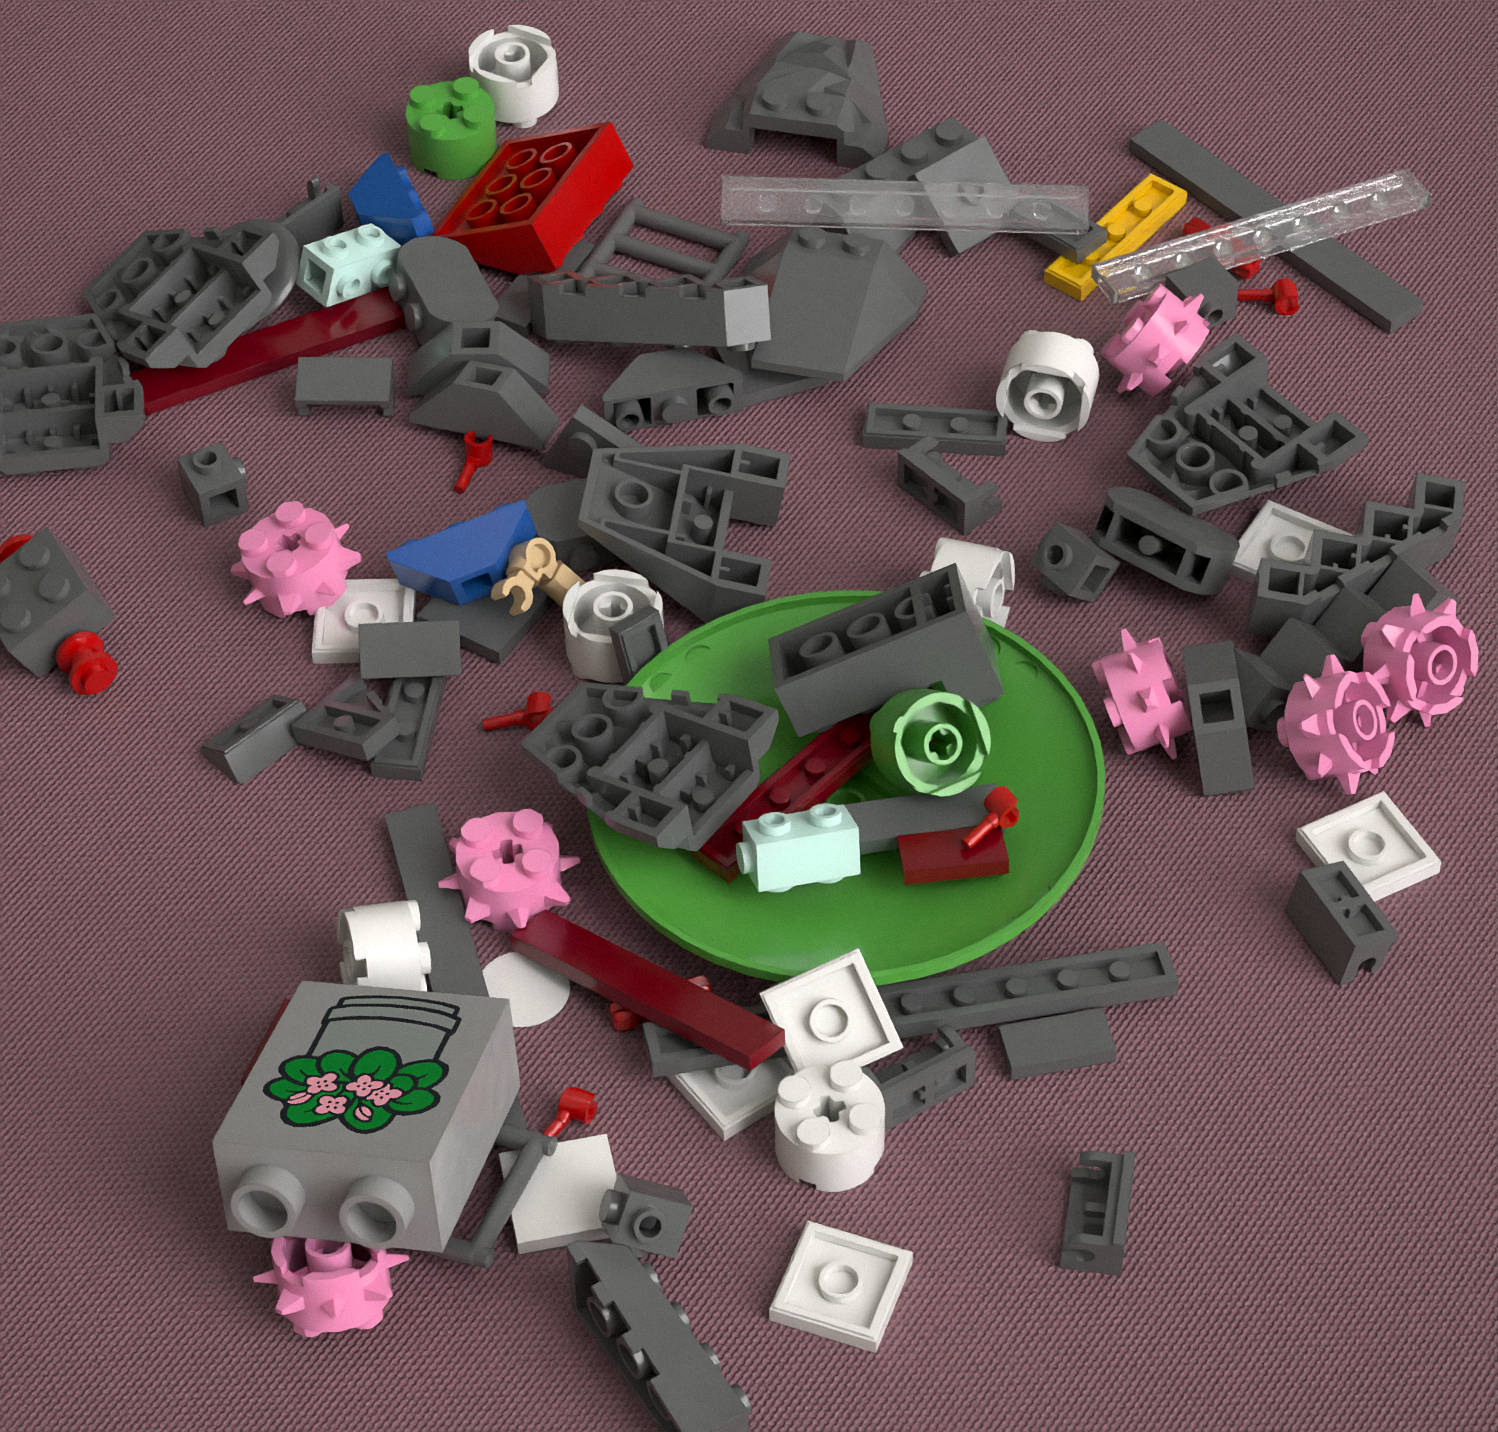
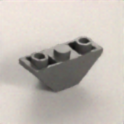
M453 321L410 355L408 395H425L426 392L470 360L514 368L537 394H548L550 354L501 321Z
M686 347L641 354L631 362L602 395L603 419L622 432L741 412L743 411V377L741 371Z
M470 360L426 392L411 412L410 423L428 426L437 431L449 430L464 434L469 431H475V438L487 440L488 436L492 435L493 440L516 444L525 449L537 448L543 450L559 427V417L516 369Z
M1232 640L1182 647L1204 797L1255 790Z

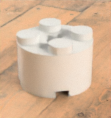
M508 25V32L494 35V29H491L479 35L472 42L468 51L470 77L476 79L479 82V87L492 98L496 121L512 123L517 128H529L536 124L537 118L543 116L554 107L559 96L557 57L555 49L551 45V39L546 33L530 26Z
M1029 330L1020 336L1019 341L1013 345L1008 353L996 393L997 409L1002 418L1006 414L1008 419L1014 423L1013 430L1035 441L1056 442L1065 439L1067 433L1077 428L1079 431L1085 426L1099 380V368L1093 356L1094 350L1091 344L1084 339H1075L1057 332Z
M941 537L935 547L931 571H923L920 577L956 563L981 617L1004 627L1010 607L1002 606L1005 590L1013 591L1015 582V564L1012 554L999 548Z
M618 569L603 570L594 573V580L581 586L580 581H578L568 590L564 598L563 619L566 654L571 663L572 671L577 677L604 683H623L609 627L647 605H651L659 610L664 628L663 602L658 590L656 594L649 587L648 580L640 574Z
M416 900L356 906L339 910L337 940L338 945H343L344 962H340L343 984L427 991L424 974L431 973V958L427 942L417 941L416 931L420 930V912Z
M847 1060L838 1061L835 1064L811 1066L784 1078L779 1083L774 1106L775 1152L782 1170L794 1181L799 1183L800 1178L806 1182L816 1184V1190L824 1192L849 1190L867 1181L874 1173V1167L882 1158L884 1152L885 1104L877 1085L862 1073V1069L858 1064Z

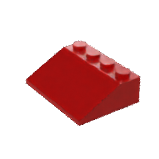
M611 121L505 140L434 229L435 233L429 236L445 237L465 245L474 261L480 264L519 275L534 272L542 274L554 272L563 265L564 258L572 247L583 238L584 231L593 219L602 213L603 206L611 195L621 188L622 181L634 165Z

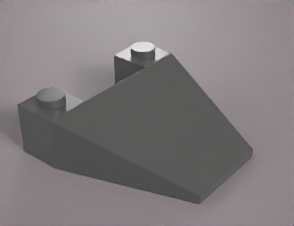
M746 444L593 449L577 526L705 623H709L729 613L765 601L772 559L723 550L729 518L772 527L776 526L791 454Z

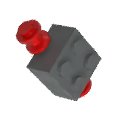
M47 527L34 537L23 534L5 540L0 546V639L8 652L38 678L58 664L62 671L69 673V683L74 691L79 694H96L107 689L115 679L118 667L113 657L104 652V643L96 633L116 618V615L77 555Z

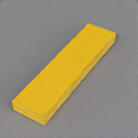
M1150 173L1096 222L1107 229V242L1078 264L1060 255L1044 270V282L1082 301L1186 204L1187 191Z

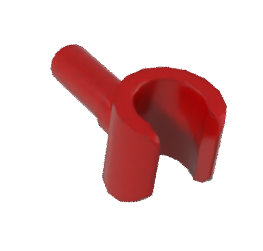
M1279 279L1274 282L1271 288L1238 289L1237 301L1273 302L1276 312L1281 315H1292L1299 310L1297 288L1290 279Z
M469 431L465 434V462L453 487L456 493L463 494L478 467L487 466L492 462V435L488 436L486 442L478 444L475 443V431Z
M533 692L527 697L524 710L482 719L484 731L523 724L533 731L554 710L553 707H549L550 695L546 692Z
M999 786L986 796L984 807L989 814L960 841L965 849L970 850L998 825L1003 828H1010L1018 822L1017 798L1006 786Z
M577 1087L567 1088L560 1098L558 1113L553 1117L552 1122L544 1129L542 1134L556 1138L567 1127L571 1119L585 1125L589 1124L597 1110V1103L593 1101L595 1094Z

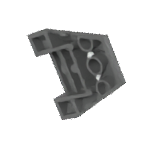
M800 31L786 33L716 111L707 137V149L750 154L758 129L837 139V166L856 169L884 154L889 144V132L872 44L857 39L843 40L839 37H824Z
M249 224L237 225L232 235L224 236L217 226L206 227L203 231L206 237L194 238L191 237L186 229L144 231L82 294L105 325L108 333L116 341V345L126 359L150 368H176L178 365L207 368L211 363L220 360L226 354L227 347L242 332L252 328L257 323L259 315L271 304L272 293L263 280L276 268L279 239L274 232Z
M97 314L3 322L0 326V471L6 475H35L43 471L63 469L84 470L93 466H103L110 459L112 443L127 442L145 424L143 386L138 379L133 381L131 378L129 364L124 357L119 358L117 356L115 342Z
M1234 333L1200 356L1193 366L1194 375L1185 387L1178 385L1171 395V405L1163 415L1156 414L1126 454V462L1191 516L1332 470L1366 447L1369 436L1335 410L1317 423L1267 384L1268 358L1237 333Z
M581 682L520 743L522 754L616 832L660 848L676 849L678 847L697 852L757 788L760 780L758 760L770 749L779 722L778 710L732 694L719 693L718 702L713 704L691 702L689 691L673 690L671 693L672 700L645 698L643 687Z

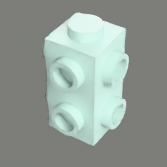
M372 223L329 236L303 246L296 284L325 307L389 286L391 274H395L398 252L402 246L385 234L381 228Z
M818 804L810 810L790 814L771 812L760 816L759 819L742 822L743 842L736 844L737 862L741 873L749 874L758 892H784L796 885L813 882L835 883L842 880L843 877L861 874L859 827L844 804Z

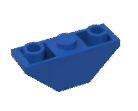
M388 152L379 155L348 192L360 226L372 223L381 228L385 234L401 246L414 238L435 233L425 207H422L415 187L410 182L404 165L395 167Z
M523 499L513 504L500 505L490 513L469 521L453 523L445 530L428 537L409 540L399 548L386 552V555L400 585L461 606L490 595L494 585L498 581L507 578L508 557L513 547L533 539L537 530Z

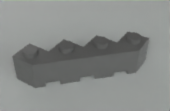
M572 270L527 276L531 330L548 340L550 344L593 341L607 342L608 346L614 347L643 343L666 344L667 348L670 349L690 348L693 346L727 347L729 351H748L755 348V342L771 340L768 284L751 276L705 282L691 274L644 280L631 272L584 278Z
M1416 473L1405 507L1365 501L1354 536L1314 529L1302 565L1261 558L1249 596L1246 633L1274 638L1289 618L1315 625L1343 587L1368 595L1398 556L1418 563L1424 568L1447 557L1450 554L1463 519L1465 481Z
M1398 556L1368 595L1343 587L1315 625L1289 618L1260 656L1234 649L1246 726L1264 732H1270L1277 728L1278 720L1281 717H1285L1284 711L1288 695L1292 691L1295 682L1304 681L1303 676L1305 674L1312 678L1321 677L1327 655H1335L1345 672H1363L1364 648L1361 644V635L1366 625L1370 622H1377L1382 615L1394 607L1411 606L1413 594L1419 593L1424 608L1431 611L1448 598L1456 601V605L1460 599L1422 565Z

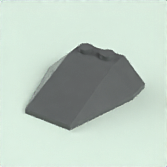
M794 227L750 258L741 277L751 276L768 284L771 340L755 342V348L748 350L751 368L844 382L918 317L926 297L927 286L885 240L872 239L861 233L845 235L825 232V230L819 227Z

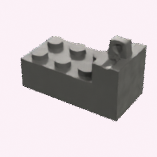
M956 563L768 639L774 689L798 737L812 732H825L834 727L837 722L859 713L868 714L878 710L900 692L914 688L928 689L933 683L941 680L947 692L959 695L977 707L1000 699V695L1005 694L994 643Z

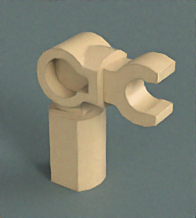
M534 538L513 547L508 557L507 578L498 581L491 591V598L498 600L506 597L511 592L514 597V603L509 613L515 616L526 612L533 602L532 588L538 586L563 608V601L568 590L578 581H580V586L586 582L561 560L556 561L554 548L549 541L544 538Z

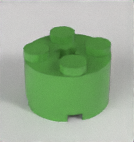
M460 77L455 81L414 87L409 93L410 100L405 110L409 154L413 165L424 174V168L436 172L437 179L462 180L478 175L486 165V162L498 150L495 109L490 95L480 88L479 82L472 77Z
M914 688L900 692L888 700L879 711L874 713L869 725L871 731V751L877 768L890 784L904 790L940 797L958 794L976 782L982 773L979 770L985 755L989 756L991 735L983 713L972 702L950 692L925 688Z

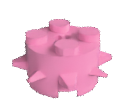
M1158 284L1144 302L1138 300L1122 320L1127 325L1126 329L1121 335L1116 333L1106 343L1100 353L1102 357L1123 374L1116 389L1118 393H1122L1125 390L1132 391L1135 387L1139 386L1148 395L1154 397L1172 382L1165 374L1171 375L1183 362L1187 364L1192 359L1210 331L1207 328L1210 323L1197 313L1204 298L1203 294L1199 293L1194 297L1189 296L1182 301L1162 284Z
M293 501L281 504L275 513L260 520L252 529L242 533L238 543L241 551V561L232 565L231 573L251 582L253 588L243 599L244 605L258 600L266 612L279 618H286V615H292L293 612L306 609L309 616L315 615V612L320 607L325 606L326 609L332 606L346 591L347 586L344 580L348 570L360 563L362 559L361 553L344 548L340 543V539L350 526L345 523L335 528L325 514L312 508H304L302 503Z
M1419 593L1413 594L1411 606L1394 607L1382 615L1377 622H1370L1366 625L1361 635V644L1364 648L1363 672H1369L1383 687L1391 707H1387V719L1390 722L1395 723L1410 710L1419 712L1424 726H1430L1432 715L1448 713L1463 701L1464 698L1458 696H1461L1464 691L1463 687L1467 676H1476L1478 647L1475 635L1471 629L1464 628L1459 620L1456 619V601L1452 598H1448L1431 611L1424 608Z
M1126 628L1121 629L1123 650L1092 662V667L1101 689L1110 688L1105 690L1107 698L1103 699L1114 728L1118 727L1121 741L1128 755L1161 744L1173 760L1177 758L1175 738L1194 730L1192 717L1183 692L1179 689L1171 669V662L1160 638L1157 637L1137 643Z
M1327 655L1321 677L1312 678L1305 674L1303 676L1304 681L1295 682L1292 691L1288 695L1284 711L1285 717H1281L1277 722L1278 739L1284 747L1290 748L1297 764L1309 780H1325L1337 777L1346 794L1351 795L1356 794L1360 773L1369 770L1376 775L1378 773L1377 768L1383 767L1392 753L1395 731L1386 732V720L1382 709L1391 707L1383 687L1369 672H1345L1335 655Z
M522 809L518 812H497L482 818L469 819L461 828V837L453 838L448 843L449 848L456 855L457 873L438 881L439 888L459 889L466 911L465 920L470 923L482 919L492 922L493 929L515 931L518 928L523 929L526 927L529 920L545 909L549 910L552 906H567L571 901L570 896L562 888L561 872L580 863L579 856L560 855L559 842L553 832V825L544 822L542 814L532 809Z
M282 1236L271 1241L273 1269L253 1276L254 1282L276 1284L279 1299L275 1307L276 1313L284 1315V1317L292 1322L294 1332L304 1337H315L323 1332H341L351 1328L370 1329L383 1320V1308L393 1296L389 1267L408 1261L409 1255L387 1253L386 1249H371L355 1243Z

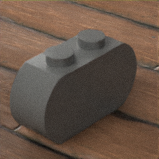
M423 236L406 242L400 248L395 274H391L389 278V290L393 301L399 303L405 314L408 329L414 331L421 346L453 321H494L499 304L465 245L445 237Z
M587 478L539 487L532 492L525 502L537 530L534 538H544L549 541L554 548L556 561L561 560L573 572L624 562L577 526Z
M1121 486L1111 487L1107 490L1090 535L1092 541L1106 551L1182 590L1202 595H1218L1222 592L1240 548L1239 542L1231 534L1196 516H1191L1188 512L1148 492Z

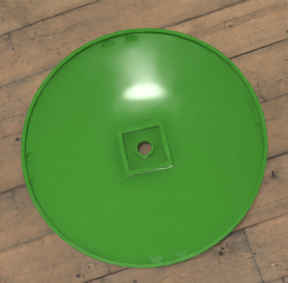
M858 590L813 592L777 598L742 608L689 632L668 646L667 649L661 651L648 662L626 686L643 687L645 698L672 700L671 693L673 690L689 691L691 702L716 704L720 693L737 695L777 709L779 722L770 749L758 760L760 770L759 786L820 734L812 732L798 737L774 689L768 639L882 592ZM981 617L994 643L1005 694L1000 695V699L978 707L989 726L991 747L989 756L985 755L979 770L982 773L971 786L996 783V787L1006 786L1017 798L1018 822L1010 828H1005V834H1003L1009 857V874L904 885L898 852L895 849L860 854L861 874L843 877L842 880L835 883L813 882L793 886L784 892H758L748 873H740L728 883L691 857L689 850L678 847L676 849L656 847L616 832L589 808H587V814L595 848L605 871L617 890L642 918L661 934L684 949L714 964L739 973L781 983L859 948L875 986L886 985L936 974L981 957L1012 940L1027 929L1061 898L1076 879L1090 855L1100 828L1105 801V766L1101 742L1093 719L1084 702L1064 674L1024 639L997 623ZM942 680L930 686L935 690L947 692ZM872 759L821 804L845 805L922 793L904 790L890 784L877 768L874 759Z

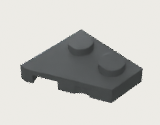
M581 404L549 448L540 464L546 468L579 478H587L593 449L644 446Z
M353 673L291 725L298 743L365 761L380 754L384 747L401 733L395 715L387 706L382 705L380 697L374 690L369 691L367 689L364 679H360L359 673Z

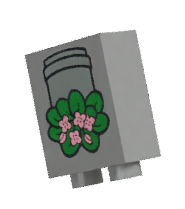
M302 980L212 1140L228 1230L250 1232L265 1238L288 1236L355 1243L371 1249H388L393 1247L443 1253L521 1087L510 1000L506 998Z

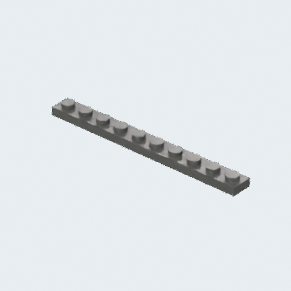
M1165 942L883 985L876 988L899 1039L938 1033L937 1028L946 1023L954 1030L1173 996L1177 995L1179 980ZM764 1004L743 1007L747 1011L773 1023ZM654 1022L643 1023V1039L653 1078L736 1065ZM781 1047L766 1060L787 1057L788 1055L784 1047Z

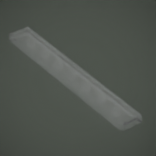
M1406 168L1092 264L1091 278L1114 305L1150 294L1158 284H1162L1165 287L1167 274L1208 257L1214 256L1227 270L1430 206L1432 194Z
M722 176L721 225L1087 235L1089 230V186Z

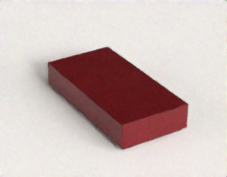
M998 825L994 830H991L970 850L965 849L960 841L975 827L898 835L897 852L904 885L1009 874V857L1001 826Z

